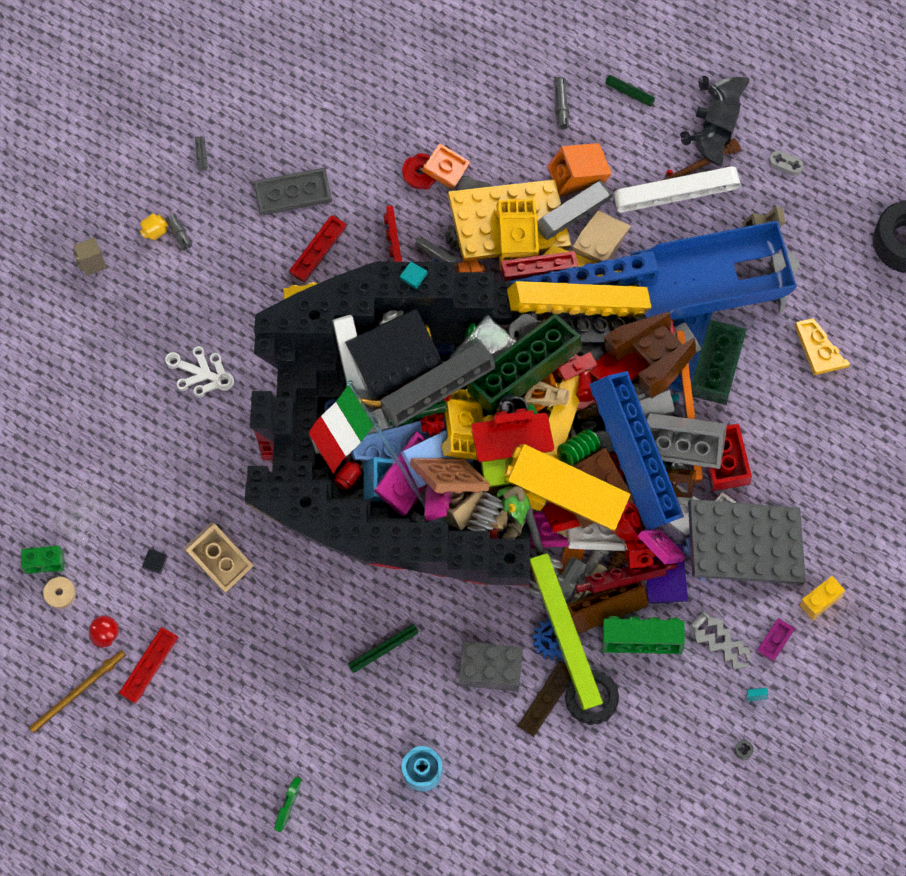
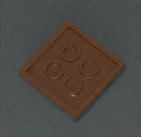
M606 448L599 450L572 466L630 493ZM630 495L628 501H633V498H632L631 495ZM574 514L581 529L593 524V522Z

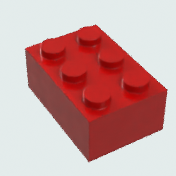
M739 423L726 426V437L720 469L706 467L712 492L746 486L751 483L752 475Z

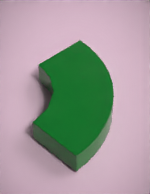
M295 777L286 792L283 807L280 808L276 819L275 831L282 832L288 822L292 807L299 794L301 778Z

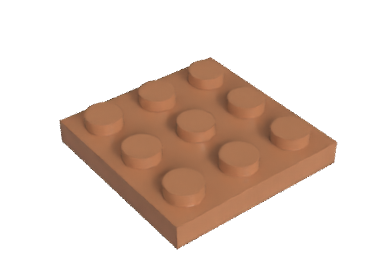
M411 458L409 466L434 492L445 493L453 491L455 493H462L463 491L479 493L480 491H489L490 483L464 458Z

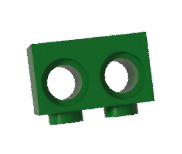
M60 545L21 549V568L25 574L65 571L64 551Z

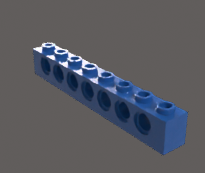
M651 251L641 252L632 256L626 255L613 260L607 259L595 264L588 263L576 268L569 267L562 271H551L543 275H532L520 280L513 279L510 282H565L567 284L631 286L638 284V281L645 283L658 280L659 269L654 252Z

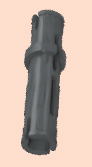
M557 77L554 79L556 95L555 114L557 115L558 129L564 130L569 128L566 79Z

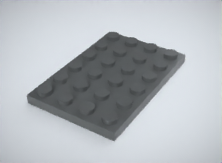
M693 499L688 501L692 577L804 584L806 582L800 508Z

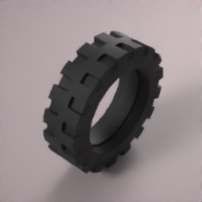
M591 670L596 683L601 684L609 695L607 706L602 711L588 713L578 707L575 701L576 690L572 680H570L566 689L565 702L567 710L574 719L576 718L580 723H587V725H598L609 720L618 706L619 693L617 685L614 684L610 676H606L604 672H596L597 670Z

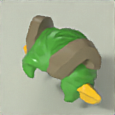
M510 486L500 489L497 493V498L503 496L502 504L504 509L502 510L508 511L509 515L514 517L518 524L523 525V520L530 506L529 498L524 493L523 488Z

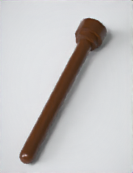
M735 138L727 142L723 148V156L727 154L735 155L741 151L740 145ZM703 158L662 180L686 176L711 162Z

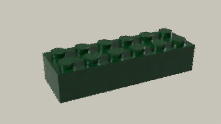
M553 314L494 358L495 369L467 385L468 393L492 416H495L496 406L503 396L508 394L523 395L582 350L581 336L558 315Z

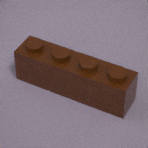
M636 582L598 592L567 606L577 634L603 625L604 619H608V617L616 616L621 618L649 605L644 586L641 582Z

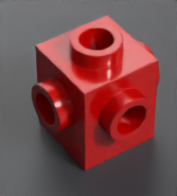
M640 538L635 541L625 542V559L630 569L653 565V557H656V555Z

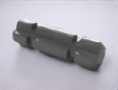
M197 136L195 137L197 167L200 171L207 170L205 138Z

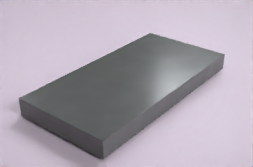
M326 168L254 181L260 216L332 202Z

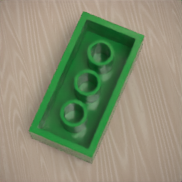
M616 616L604 619L602 653L682 654L685 644L684 620L679 618L660 620L657 617H650L648 620H640L639 617L620 619Z

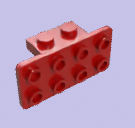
M518 409L510 414L502 411L496 413L490 421L473 423L471 425L478 462L513 458L512 453L516 446L519 447L520 444H525L542 453L554 450L549 418L546 413L533 414V410L526 411V409Z

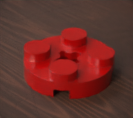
M419 153L405 160L402 174L404 182L410 187L426 190L437 181L426 173L418 174L416 170L424 167L430 155Z

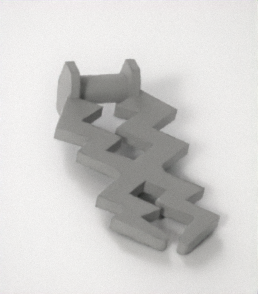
M701 611L700 615L689 625V629L695 634L696 644L708 641L709 652L723 650L724 662L732 660L733 669L748 667V663L737 664V653L731 654V648L738 647V655L740 656L745 653L746 659L749 662L750 647L743 648L744 640L732 642L730 629H723L724 620L709 617L705 611ZM705 620L708 621L707 627L717 626V637L725 635L723 643L715 644V633L705 635L706 629L698 630Z

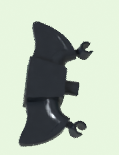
M702 76L703 82L698 81L699 88L703 91L708 90V93L714 99L711 100L709 109L698 106L696 117L705 119L704 130L691 136L687 131L680 133L681 138H686L681 139L683 145L687 146L691 141H694L700 154L717 166L723 164V148L726 142L731 140L740 113V96L750 81L747 77L726 78L717 81L711 86L709 78Z

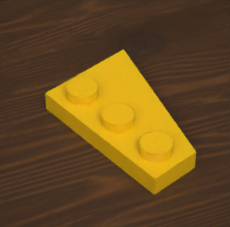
M814 318L795 323L796 332L813 375L850 366L848 360H844L839 354V349L833 346L827 339V334Z

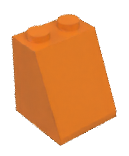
M599 143L561 146L547 166L552 180L556 182L559 197L585 190L600 180L605 183L612 174Z

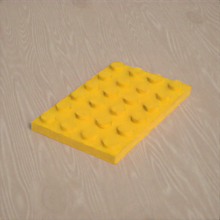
M555 180L449 191L448 200L462 260L494 258L501 255L499 218L496 216L498 200L535 199L537 221L559 207L561 202ZM567 228L548 240L538 231L539 252L547 251L552 245L562 249L571 247Z

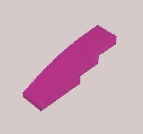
M429 485L427 486L425 496V517L427 521L447 516V509H449V503L451 502V491L437 493Z

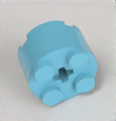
M426 746L415 747L402 760L403 778L410 788L416 791H429L440 783L443 776L442 761L433 749ZM421 766H425L424 772H420Z

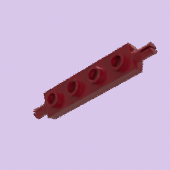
M653 559V565L644 568L630 569L628 566L620 569L615 568L604 573H595L592 576L585 577V583L575 585V591L579 593L588 590L596 593L667 575L666 571L677 569V564H664L659 559Z

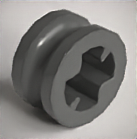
M747 740L739 741L735 747L736 756L741 760L749 759L753 753V745ZM742 745L749 748L746 755H743V752H739Z

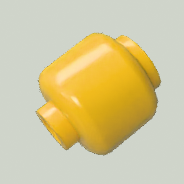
M152 213L141 221L140 226L142 229L139 231L145 239L149 238L155 241L166 233L168 224L160 214Z

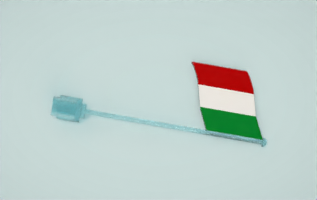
M348 380L346 382L347 387L338 400L312 426L309 432L310 437L334 474L342 460L363 441L374 426L425 508V501L352 385L353 381ZM426 517L422 519L424 523H447L444 517L427 521Z

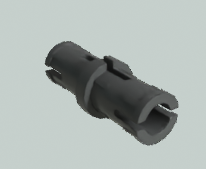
M175 214L170 215L172 220L167 217L166 222L172 230L171 234L177 239L181 250H187L186 245L191 248L192 243L186 235V229L181 226Z

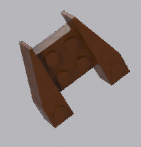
M669 312L620 326L604 336L605 349L616 362L633 352L647 367L638 373L640 388L650 399L665 391L696 354L694 338L682 345L668 330L672 327Z

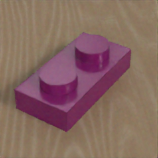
M778 618L757 649V653L774 663L795 628Z

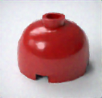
M631 501L627 502L616 529L611 530L622 541H635L639 538L638 535L641 531H646V528H643L638 508L634 503L630 504Z

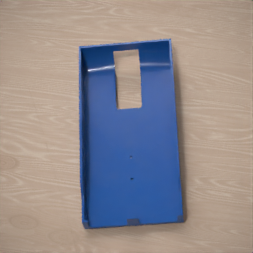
M778 221L659 243L650 249L630 252V256L641 252L653 251L659 269L658 280L645 283L638 281L637 287H647L651 309L645 313V319L669 312L671 319L674 320L777 300L791 294L797 287ZM780 250L782 251L786 265L782 270L770 275L738 280L734 263L764 258L776 254Z

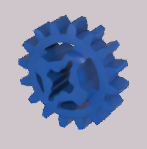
M547 618L546 624L540 622V629L536 627L534 629L537 635L532 636V639L536 641L533 643V647H539L537 654L543 652V659L550 656L551 661L554 660V657H557L560 661L563 654L561 650L557 651L560 647L557 638L555 642L551 641L552 636L556 635L550 619ZM542 644H546L549 647V650L544 648Z

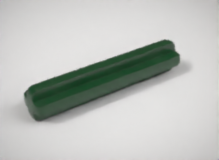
M612 75L606 78V85L648 106H652L655 102L654 96Z

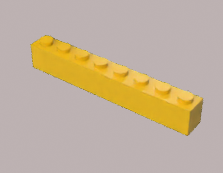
M516 281L507 289L511 311H519L520 313L534 311L538 314L552 312L553 314L569 313L570 315L585 313V315L602 314V316H609L612 314L619 317L627 315L642 317L651 309L647 287Z
M558 373L560 380L559 383L556 382V388L569 390L567 405L558 404L547 406L546 408L549 411L548 418L554 450L544 454L559 460L557 448L567 440L579 404L578 397L576 396L579 375L564 382ZM524 490V493L529 498L531 508L540 511L545 505L546 500Z

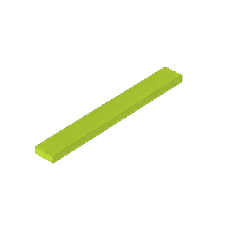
M547 553L531 558V570L582 709L584 711L601 705L603 702L550 557Z

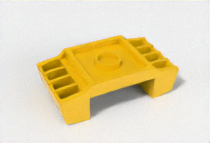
M535 199L498 200L496 216L499 218L501 251L499 270L502 271L501 261L539 256L538 224Z
M459 389L451 395L450 401H446L448 412H445L448 438L441 444L444 456L477 460L471 425L481 422L480 420L484 418L482 406L468 393V389Z

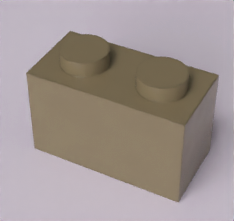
M95 237L74 245L76 252L73 255L80 272L84 270L86 276H89L107 268Z

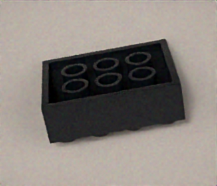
M416 308L345 341L366 393L372 400L419 378L442 364L437 349Z

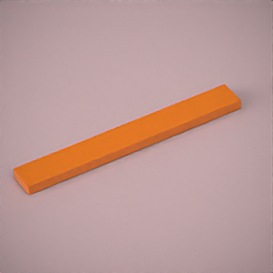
M676 331L675 337L683 345L686 343L685 334L683 331ZM687 364L680 372L685 418L695 419L689 365ZM691 465L692 470H696V478L693 483H701L703 479L701 466Z

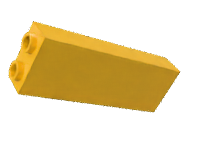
M520 444L519 447L516 446L512 453L514 459L511 465H508L504 471V476H506L505 482L519 486L535 496L606 529H616L631 495L630 493L525 444Z

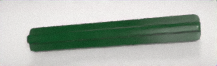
M414 624L409 625L348 663L349 669L355 673L418 634L417 627Z

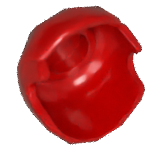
M107 615L95 618L89 626L90 641L100 648L111 646L119 633L118 623L115 619Z

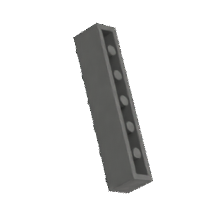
M481 342L476 343L381 399L380 402L384 414L395 427L399 426L495 369L492 354Z

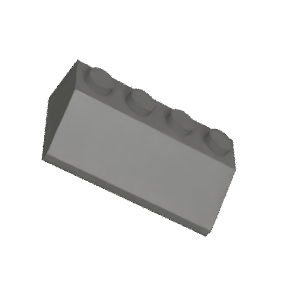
M653 413L649 414L647 423L663 461L720 469L727 424Z

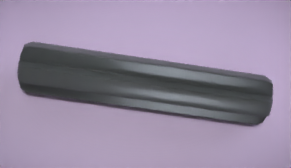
M423 237L416 239L415 245L440 262H454V268L457 267V259Z

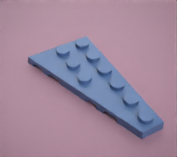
M444 418L445 428H441V432L447 430L446 418ZM418 421L366 435L363 441L351 452L353 460L368 461L373 457L395 460L413 433H420L426 440L435 435L430 436L428 432L423 433L421 422ZM473 461L469 462V464L472 467H474Z

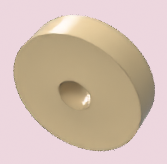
M56 577L45 585L43 595L51 607L62 609L68 607L74 601L76 590L69 579ZM62 590V595H56L57 591Z

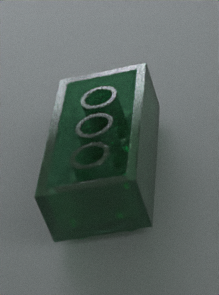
M714 320L709 321L691 385L692 397L727 405L747 329Z

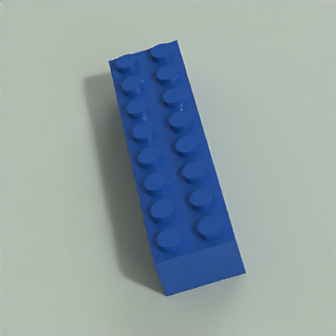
M628 371L609 375L590 383L591 394L596 400L599 414L603 418L606 432L610 436L613 450L617 454L620 468L624 472L627 486L631 490L634 504L638 508L641 522L645 526L646 531L683 518V512Z

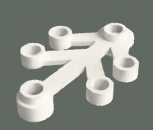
M200 346L193 349V355L197 358L200 367L182 361L179 354L175 352L167 354L165 358L169 368H180L196 374L177 381V387L180 391H186L189 386L209 379L213 382L204 386L198 385L194 388L195 396L202 398L209 391L217 388L227 391L234 385V378L230 373L224 371L221 363L222 359L218 353H213L210 356L211 364L215 365L218 374L210 372L204 357V349ZM201 350L202 353L200 355H196V351ZM218 357L219 360L214 362L213 358ZM177 360V363L171 364V361ZM223 380H228L227 384H222L221 382ZM184 382L186 383V385L184 387H180V383ZM198 389L203 390L201 394L196 393Z

